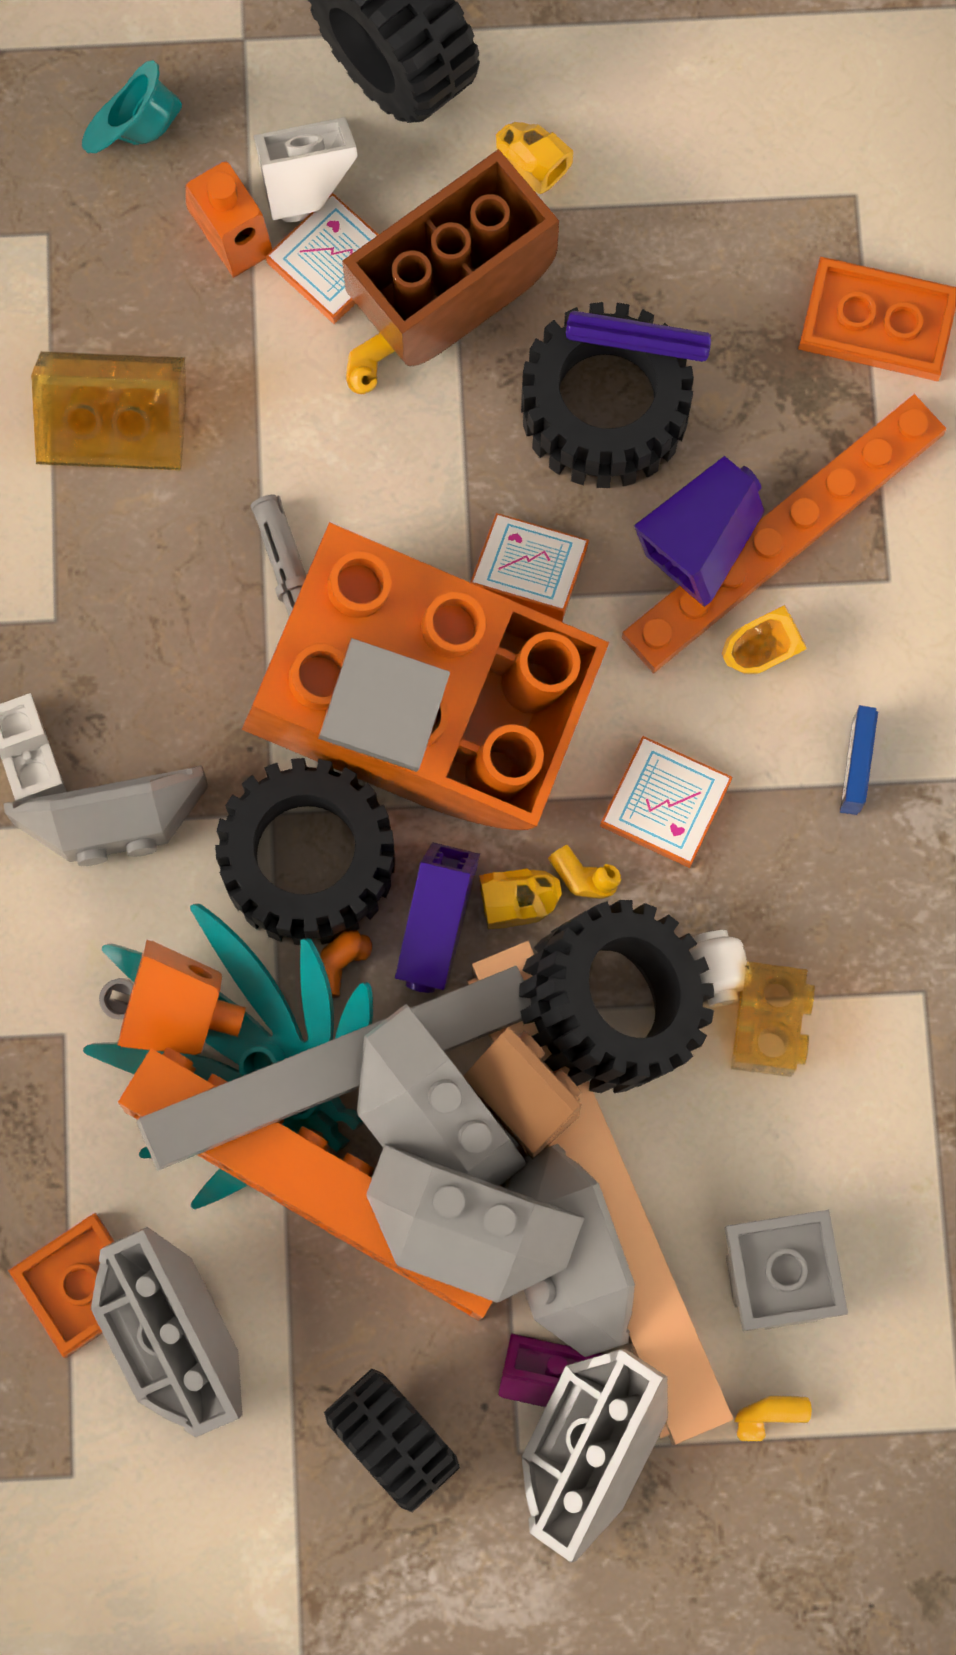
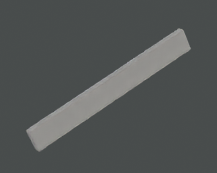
M516 965L410 1009L442 1050L448 1052L521 1022L520 1011L531 1005V999L519 997L520 983L524 980ZM387 1018L138 1118L137 1125L157 1171L358 1089L364 1056V1036Z

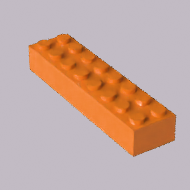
M167 1047L164 1053L160 1054L150 1048L119 1099L118 1104L126 1114L138 1120V1118L225 1084L227 1081L215 1074H211L206 1081L194 1074L196 1070L192 1066L194 1063L180 1053ZM280 1120L197 1155L477 1321L484 1318L492 1304V1300L397 1266L366 1196L374 1168L349 1153H346L343 1160L327 1152V1144L329 1142L313 1131L302 1126L299 1132L295 1133L282 1125L284 1120Z

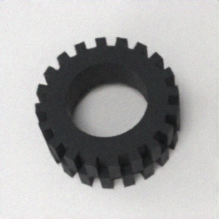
M603 302L590 303L589 313L647 323H653L654 315L642 309L638 319L629 317V304L617 302L615 314L604 313ZM576 307L565 312L563 328L553 320L544 328V341L542 342L536 338L530 347L529 362L525 361L522 377L521 413H523V427L526 437L533 435L532 449L539 458L546 453L550 455L549 468L560 475L565 466L571 468V482L584 485L586 475L598 477L597 488H610L611 477L613 476L621 477L623 487L635 484L638 470L642 469L647 478L658 471L660 458L662 457L668 462L676 453L678 440H683L694 392L691 391L694 380L692 366L686 367L687 359L569 340L566 338L567 320L570 312L579 311ZM613 355L627 359L637 365L649 379L654 393V400L645 414L626 426L600 428L589 425L574 416L562 399L560 385L568 371L577 363L593 356Z
M305 758L291 759L292 769L280 771L278 763L264 767L267 775L266 778L258 782L251 775L242 783L245 793L240 798L232 794L225 805L228 812L227 819H219L216 831L220 839L219 845H215L216 860L220 867L219 873L232 903L237 911L241 910L246 921L256 930L262 927L267 931L268 937L280 942L283 936L292 938L294 945H300L301 940L305 938H320L323 945L334 940L333 934L343 930H359L358 922L365 916L371 920L379 911L378 901L380 898H387L391 888V873H395L396 859L393 831L391 830L389 815L384 804L380 806L377 801L376 792L368 783L364 786L358 783L355 772L345 767L340 774L334 771L331 761L318 759L317 768L307 767ZM309 806L328 810L345 822L355 839L353 860L343 877L331 887L311 894L287 892L272 884L259 869L257 861L259 841L266 827L277 816L294 808Z
M619 900L610 906L608 901L597 904L552 930L549 935L542 938L534 947L538 953L526 960L522 971L533 976L520 983L519 997L531 999V1005L520 1011L523 1025L535 1022L538 1033L531 1037L540 1047L546 1045L552 1053L544 1062L553 1071L566 1066L570 1069L567 1076L576 1086L590 1080L589 1091L603 1093L612 1088L614 1093L626 1092L684 1065L693 1057L691 1051L701 1047L708 1036L699 1030L712 1023L714 1010L703 1007V1002L715 997L713 983L702 984L700 974L710 970L705 956L697 960L693 959L689 950L697 945L696 941L690 933L679 938L674 933L679 922L669 914L658 921L655 920L657 907L644 903L633 910L632 900ZM598 951H613L622 954L638 968L645 978L652 994L655 1009V1019L652 1028L645 1038L630 1037L618 1032L597 1011L590 993L589 973L593 959Z

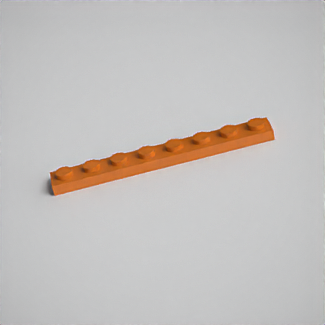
M913 394L759 520L715 597L709 604L704 607L681 586H678L623 631L622 639L654 674L939 440L947 428Z

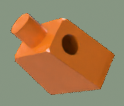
M227 161L221 162L185 185L187 209L233 278L266 259V255L272 250V245L263 214ZM242 231V234L249 235L245 240L235 242V237L239 232Z
M146 940L117 1046L150 1050L152 1048L155 1051L163 1052L168 1047L182 1054H201L209 1029L238 1037L246 1007L218 1000L222 981V974L219 971L154 941Z

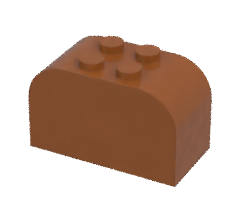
M498 149L342 260L345 290L407 366H417L445 351L526 292L542 277L557 254L559 220Z

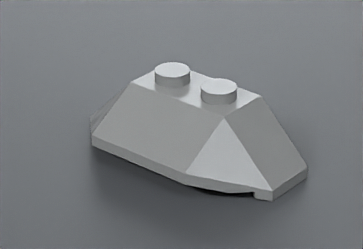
M201 765L3 804L5 814L13 825L67 861H77L79 866H92L106 862L108 860L107 855L127 851V855L131 857L144 856L156 852L157 845L168 844L208 788V784Z
M407 1004L364 1036V1056L360 1075L357 1114L382 1147L385 1144L498 1186L527 1165L510 1138Z
M386 1144L383 1147L366 1194L397 1266L497 1303L566 1269L584 1221V1217Z
M558 1144L543 1149L534 1159L529 1155L523 1157L527 1165L511 1176L508 1186L509 1190L584 1217L567 1268L524 1289L534 1320L584 1357L628 1343L630 1331L627 1327L632 1314L635 1283L599 1183L577 1162L567 1157L566 1151Z
M148 1227L100 1249V1265L95 1280L91 1311L137 1401L163 1418L183 1426L184 1430L194 1437L239 1419L243 1413L238 1349L192 1258Z
M626 1349L613 1351L565 1367L522 1455L525 1493L531 1517L528 1518L530 1534L569 1562L577 1561L624 1508L668 1419L667 1376Z

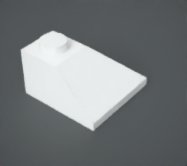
M346 117L254 135L272 220L282 219L284 222L301 221L309 213L320 211L358 157L357 148Z

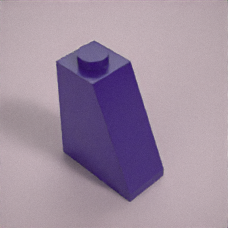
M723 456L634 525L646 557L704 607L715 597L765 512L758 493L762 487L756 475L748 467L743 466L739 468L727 457Z
M432 842L421 860L395 974V979L406 981V987L423 993H433L435 988L445 989L450 978L480 853Z

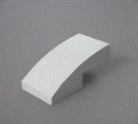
M31 693L1 703L0 757L15 801L67 792Z

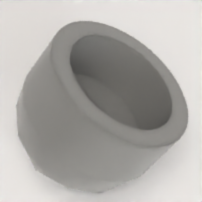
M118 978L104 985L100 992L99 1002L107 1016L113 1019H124L128 1003L110 997L112 990L131 995L134 985L132 980Z

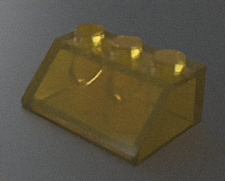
M40 352L31 374L36 464L181 470L186 412L184 357Z

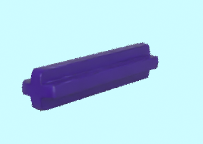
M580 311L570 312L566 326V338L569 340L701 362L708 359L712 340L708 332Z

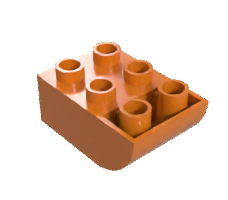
M329 522L242 730L317 762L318 759L331 761L333 768L342 772L346 767L355 772L357 778L443 814L495 828L509 830L533 829L538 825L609 642ZM352 638L450 672L421 766L417 772L318 739Z

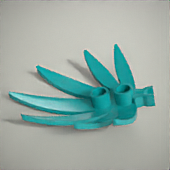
M199 903L190 906V910L225 968L246 999L273 1033V1035H270L246 1011L238 1037L209 1029L205 1043L238 1064L239 1070L199 1054L180 1053L194 1063L192 1065L196 1068L194 1074L206 1081L211 1074H215L230 1082L333 1040L334 1007L331 987L323 961L310 938L302 939L300 942L301 994L308 1040L305 1041L283 993L255 953L228 925ZM112 943L103 945V953L134 982L143 953ZM368 982L360 983L349 998L341 1015L335 1039L372 1024L373 994L371 985ZM221 992L219 993L218 1000L236 1004ZM118 1042L92 1043L84 1047L83 1052L86 1055L132 1074L136 1073L149 1050L117 1046ZM336 1097L283 1119L284 1123L282 1125L295 1133H298L302 1126L309 1130L311 1128L323 1133L324 1139L329 1142L328 1145L338 1152L350 1140L339 1132L336 1121L345 1122L352 1130L361 1127L364 1122L358 1116L357 1111L346 1109L340 1098ZM147 1146L140 1150V1158H152ZM219 1169L195 1196L190 1206L192 1209H199L246 1187L247 1184Z

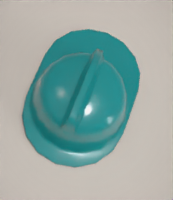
M154 60L146 61L130 77L125 86L93 117L82 138V148L87 153H97L106 149L117 139L134 145L147 144L158 139L169 128L182 109V102L178 96L158 80L160 74L159 65Z

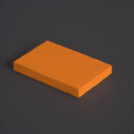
M820 256L798 350L939 381L956 310V287Z

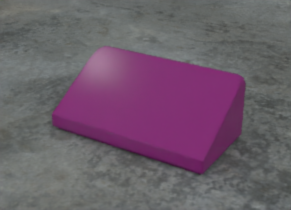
M511 1333L498 1395L505 1399L546 1407L566 1366L604 1354L596 1353L584 1357L567 1345Z

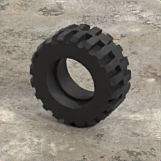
M308 0L312 4L310 10L314 20L320 26L319 31L323 39L332 48L331 52L337 61L341 62L347 70L348 76L363 89V93L371 101L379 104L381 110L388 115L393 114L395 119L401 122H423L472 84L476 78L480 64L478 60V45L473 41L475 35L471 25L466 22L463 16L464 11L455 0Z

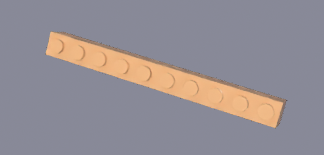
M529 941L472 963L474 978L468 980L467 984H472L516 965L524 981L532 977L533 975L522 971L526 960L534 955ZM523 1021L509 1026L517 1036L523 1031L527 1032L530 1036L538 1033L535 1022L523 1025ZM508 1027L489 1034L491 1042L493 1043ZM546 1045L541 1047L545 1052V1055L542 1057L544 1061L552 1054ZM545 1062L543 1063L553 1074L562 1070L567 1075L570 1070L564 1066L553 1071ZM587 1081L577 1086L581 1091V1094L578 1096L581 1103L578 1119L547 1147L556 1144L561 1146L566 1151V1156L577 1162L600 1185L635 1283L632 1314L627 1327L630 1331L629 1344L635 1356L667 1376L668 1419L659 1438L662 1439L669 1436L672 1445H676L734 1419L594 1092L589 1091L590 1083Z

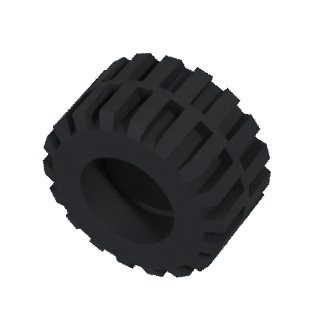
M371 1368L324 1411L328 1426L402 1509L414 1512L460 1469L454 1452L382 1372Z

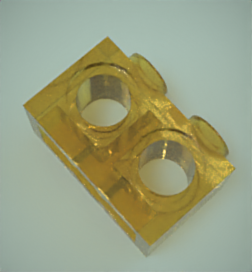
M746 962L743 990L740 991L731 1069L791 1077L797 1069V1064H806L809 1035L801 1034L803 1014L811 1015L815 992L814 985L806 984L807 969ZM770 984L782 985L789 992L790 1003L783 1007L771 1005L765 999L764 988ZM766 1033L779 1036L784 1043V1054L778 1057H769L763 1054L758 1046L759 1036Z

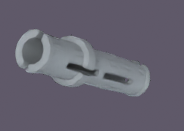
M272 494L255 500L250 506L258 523L270 563L276 576L278 585L275 591L278 600L284 602L290 616L306 578V573L288 525L279 495Z

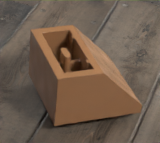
M508 1027L463 1077L492 1116L523 1150L534 1159L578 1119L581 1109L578 1096L581 1094V1091L562 1070L553 1074L543 1064L544 1060L542 1057L545 1055V1052L527 1032L523 1031L517 1036Z

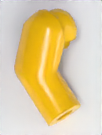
M380 333L349 353L346 381L348 387L357 394H366L376 387L378 362L395 352Z
M569 845L559 848L548 857V860L569 891L576 896L604 899L612 896L621 883V874L616 867L610 864H605L599 868L582 866Z
M768 1396L740 1409L734 1422L738 1423V1439L740 1441H762L765 1438L764 1423H808L812 1414L810 1399L801 1396Z

